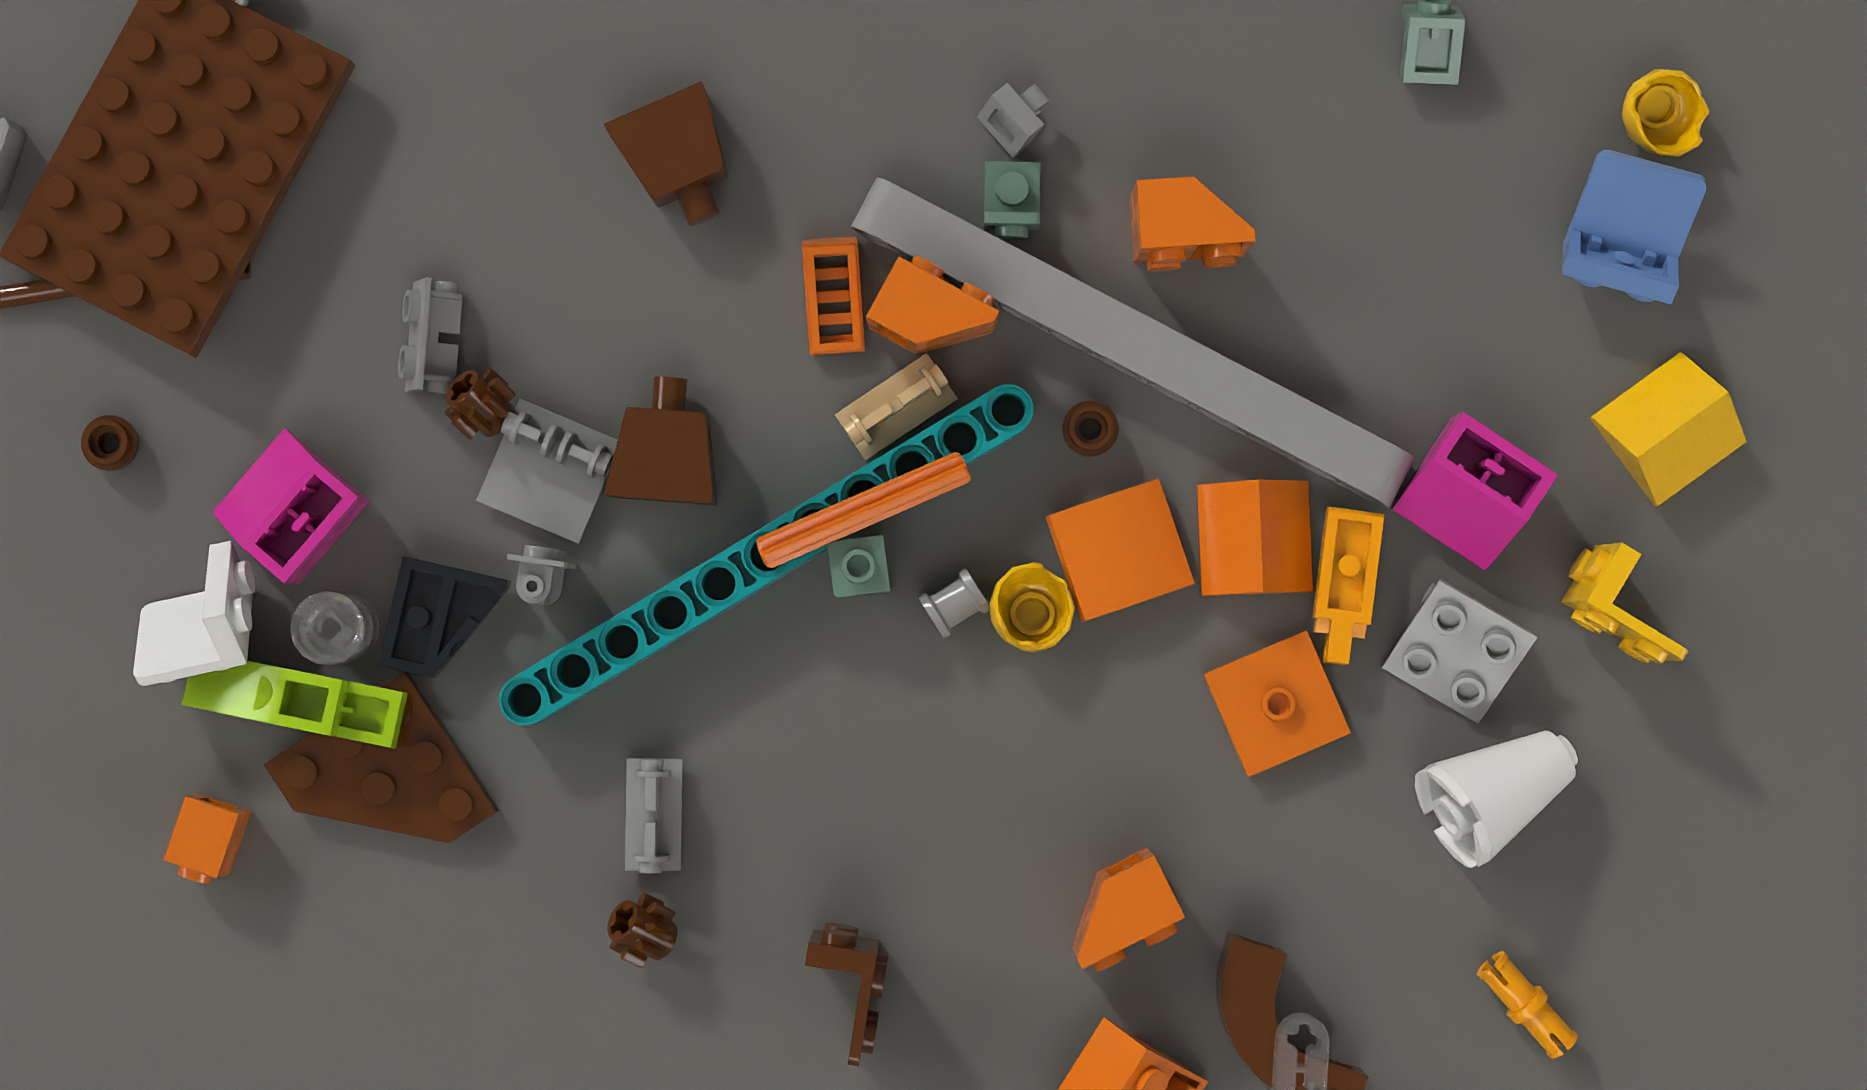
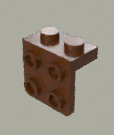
M825 923L823 931L813 930L808 942L805 966L862 975L847 1064L859 1067L861 1053L873 1054L879 1012L868 1009L871 996L882 998L888 956L877 955L880 940L857 937V927Z

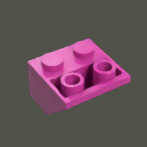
M1461 412L1451 417L1391 507V510L1482 571H1486L1527 523L1558 474L1465 412Z
M284 428L212 513L237 543L284 584L299 585L370 503L371 499L289 429Z

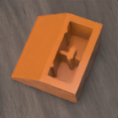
M1194 176L1136 180L1129 197L1134 263H1147V271L1177 270L1181 268L1180 262L1203 259L1204 268L1236 265V259L1245 256L1256 242L1255 229Z
M917 255L913 257L911 262L899 256L868 311L866 320L868 329L906 350L920 355L993 333L998 323L1000 311L993 308L992 302L994 297L980 288L965 282L960 290L945 282L942 277L945 271L932 262Z
M1147 848L1096 872L1072 945L1073 952L1082 969L1093 964L1096 972L1102 971L1127 957L1123 950L1124 948L1142 939L1145 940L1147 946H1151L1178 932L1175 923L1184 919L1185 916L1155 856Z
M1103 1017L1058 1090H1204L1209 1081L1140 1036Z

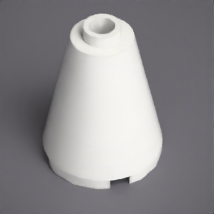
M1545 730L1429 764L1416 773L1415 790L1424 815L1432 810L1436 813L1442 826L1434 830V833L1449 853L1465 867L1473 868L1476 865L1480 867L1483 864H1487L1575 778V765L1578 763V758L1573 746L1564 736H1556L1552 732Z

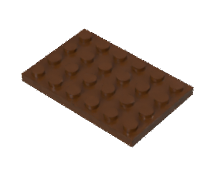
M138 0L1 248L0 257L197 358L356 65L350 59L231 0Z

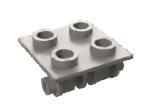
M519 399L514 413L509 412L503 422L501 433H504V436L476 501L579 544L609 475L618 439Z
M1440 578L1437 584L1432 583L1426 590L1421 600L1423 605L1383 663L1382 668L1478 724L1532 647L1538 635Z

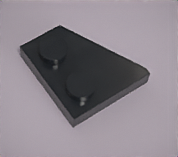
M403 556L377 666L436 678L509 590L511 580Z

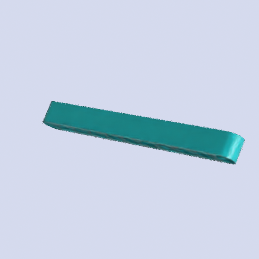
M1003 384L995 387L542 659L503 685L499 694V706L502 714L508 721L516 725L528 726L543 722L828 551L827 544L787 561L772 571L760 570L753 560V552L757 546L756 540L760 536L802 519L808 513L820 511L848 499L851 489L856 484L864 482L878 486L898 477L896 465L903 456L917 454L923 457L928 464L951 454L943 441L946 432L951 427L957 425L966 426L975 434L976 445L974 449L962 455L967 466L1016 438L1028 428L1033 417L1034 405L1030 395L1023 388L1014 384ZM1003 397H1012L1018 400L1024 410L1022 420L1013 426L999 424L992 415L993 404ZM856 531V532H854V533H852V534H850V535H847V536H845V537H843V538H840V539H838V540H836V541L846 540V539H848L849 537L853 536L854 534L858 533L859 531ZM719 568L729 570L735 579L733 593L724 600L711 598L705 588L708 575L713 570ZM677 597L685 604L687 617L680 627L671 630L660 623L658 608L665 599ZM621 626L632 628L638 637V647L635 653L627 658L617 656L610 646L612 633ZM573 655L583 657L590 667L588 680L579 687L569 685L562 674L565 661ZM524 684L535 686L541 695V706L531 716L522 714L516 708L514 702L517 690Z

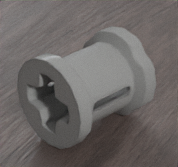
M966 568L958 572V579L931 596L923 593L918 597L943 639L951 635L950 629L976 612L980 611L985 614L990 611L987 601Z

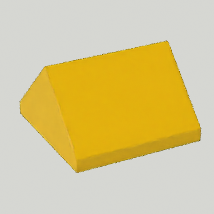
M1682 352L1677 353L1589 417L1654 507L1662 504L1747 442L1729 392Z

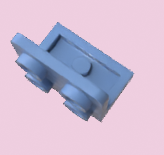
M1612 150L1599 152L1563 241L1562 275L1571 277L1574 281L1584 286L1598 287L1601 285L1626 292L1630 297L1639 301L1652 302L1656 300L1672 304L1679 288L1678 258L1706 193L1705 178L1700 174Z

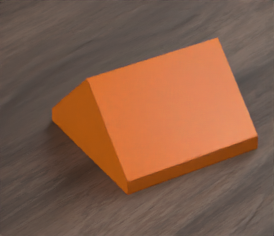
M1258 479L1196 485L1201 596L1313 592L1309 481Z

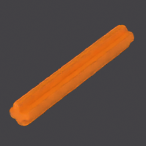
M953 452L760 536L756 540L758 551L764 564L768 568H774L967 484L971 480L970 472L962 455L959 452Z

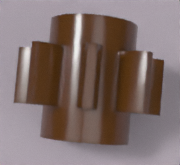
M489 368L482 377L476 371L468 370L459 375L449 386L445 399L451 406L445 411V415L452 420L451 424L468 439H472L478 430L484 436L492 437L501 432L503 422L509 412L514 413V406L509 401L516 396V393L508 387L509 384L492 368Z
M644 892L640 895L637 904L629 900L621 902L611 913L607 925L608 935L613 940L609 946L610 949L621 954L622 960L639 968L644 967L647 957L659 961L670 953L677 939V926L672 921L676 914L675 911L665 907L663 901Z

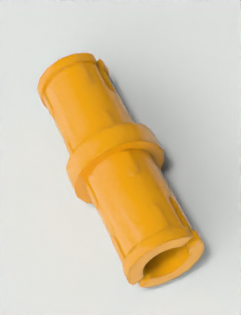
M1504 951L1491 956L1496 962L1494 967L1502 976L1493 968L1488 960L1478 969L1477 976L1484 980L1508 1008L1506 1015L1514 1024H1522L1544 1048L1546 1054L1551 1059L1562 1056L1564 1053L1559 1048L1561 1044L1552 1033L1567 1050L1576 1043L1578 1034L1571 1030L1548 1004L1549 995L1541 986L1533 987Z

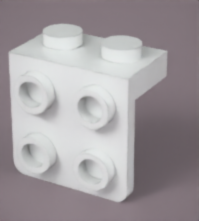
M232 541L209 545L204 592L149 603L142 608L133 669L134 677L139 685L147 686L156 683H167L179 678L212 671H223L231 667L247 664L250 630H252L251 610L253 593H255V579L250 563L247 560L240 561Z

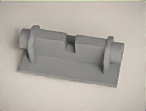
M425 277L413 282V290L408 289L404 296L402 316L404 323H410L408 345H403L400 350L398 374L399 378L405 379V392L410 393L423 390V383L428 382L427 393L446 395L450 384L456 379L459 345L438 343L439 333L456 335L460 333L463 295L457 294L458 283L436 281L435 291L431 290L432 278Z
M524 545L523 556L507 554V560L520 562L516 584L517 593L522 600L531 604L550 605L556 602L562 594L565 569L578 570L579 565L564 562L565 551L545 547Z
M627 758L625 871H639V873L681 871L683 759Z

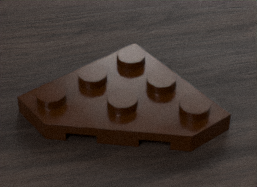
M403 672L380 687L408 693L396 748L312 732L263 764L295 812L425 839L451 843L498 812L497 807L408 672Z

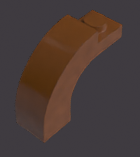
M1228 932L1217 968L1216 998L1218 1011L1230 1042L1250 1070L1273 1090H1305L1307 1081L1313 1082L1312 1090H1365L1369 1076L1361 1068L1303 1050L1292 1044L1283 1035L1275 1014V994L1287 954L1280 948Z

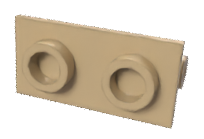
M926 353L843 408L835 416L866 461L958 400V398L948 385V381L940 368L933 363Z

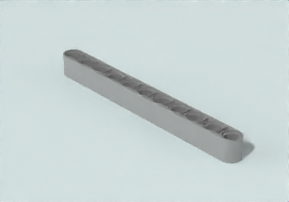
M878 177L875 179L850 226L852 230L910 262L915 255L932 262L945 271L942 275L944 280L962 288L965 282L980 288L994 297L992 302L994 306L1378 506L1390 508L1415 460L1411 454L885 179Z

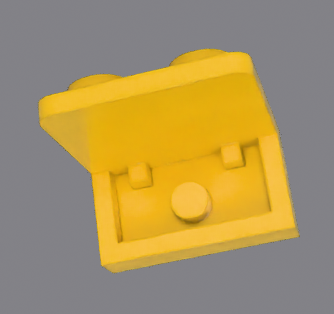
M1622 542L1595 545L1592 551L1585 548L1576 558L1568 573V577L1574 581L1561 603L1574 610L1570 618L1595 634L1600 635L1604 631L1608 634L1616 635L1622 639L1618 648L1645 664H1648L1650 660L1660 665H1663L1665 660L1683 661L1688 653L1686 648L1612 604L1642 554Z

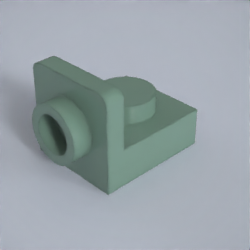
M1418 0L1417 4H1403L1402 17L1405 21L1400 69V78L1403 83L1458 85L1466 19L1458 6L1451 5V0Z
M985 161L984 231H995V237L1007 241L1027 240L1028 232L1039 231L1041 162Z
M883 535L839 540L828 544L833 593L836 597L842 598L891 592Z

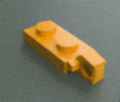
M1336 507L1326 508L1312 616L1315 619L1313 632L1325 634L1323 663L1342 666L1349 665L1352 637L1365 639L1366 628L1368 625H1371L1384 514Z

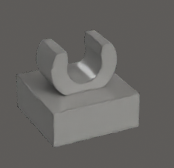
M1006 83L991 95L977 118L1011 157L1014 158L1030 145L1045 125L1038 118V115L1041 113L1040 109L1050 100L1036 84L1019 96Z

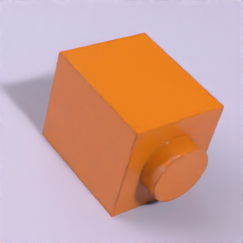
M200 793L185 796L163 861L178 865L177 874L179 876L200 883L209 884L212 877L217 879L229 875L252 811Z

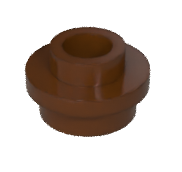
M1084 401L1076 404L1068 411L1063 421L1062 433L1066 444L1072 451L1082 456L1094 457L1105 453L1112 447L1118 435V422L1112 410L1103 403ZM1086 419L1097 421L1100 425V435L1092 440L1084 438L1079 431L1080 423Z
M104 415L92 420L84 429L81 437V449L86 460L94 467L105 471H116L129 465L135 458L139 447L138 435L132 424L124 418L114 415ZM115 433L119 437L120 445L117 451L108 454L103 447V441L107 435Z

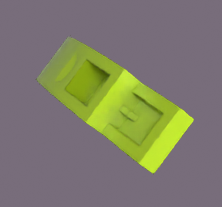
M247 661V664L231 667L227 670L188 676L182 705L303 731L396 748L408 693Z

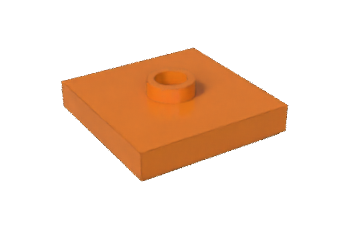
M1307 630L1202 674L1246 777L1253 776L1351 734Z

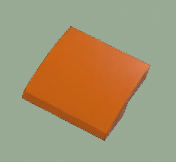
M1159 478L1045 517L1081 622L1195 584Z

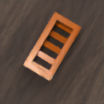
M857 237L801 240L809 354L865 352ZM847 256L846 266L815 267L814 258ZM848 278L849 288L816 290L817 280ZM850 301L851 311L818 313L817 303ZM852 323V334L819 336V326Z

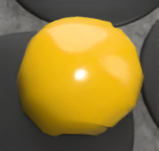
M1654 69L1635 81L1629 88L1624 99L1621 114L1627 136L1644 151L1655 155L1680 157L1698 147L1703 141V138L1700 136V129L1710 111L1704 98L1701 96L1698 83L1685 72L1680 70Z
M1032 562L1012 567L995 584L989 603L991 623L998 635L1012 646L1031 653L1041 652L1054 647L1069 632L1075 611L1066 581L1045 569L1041 563Z

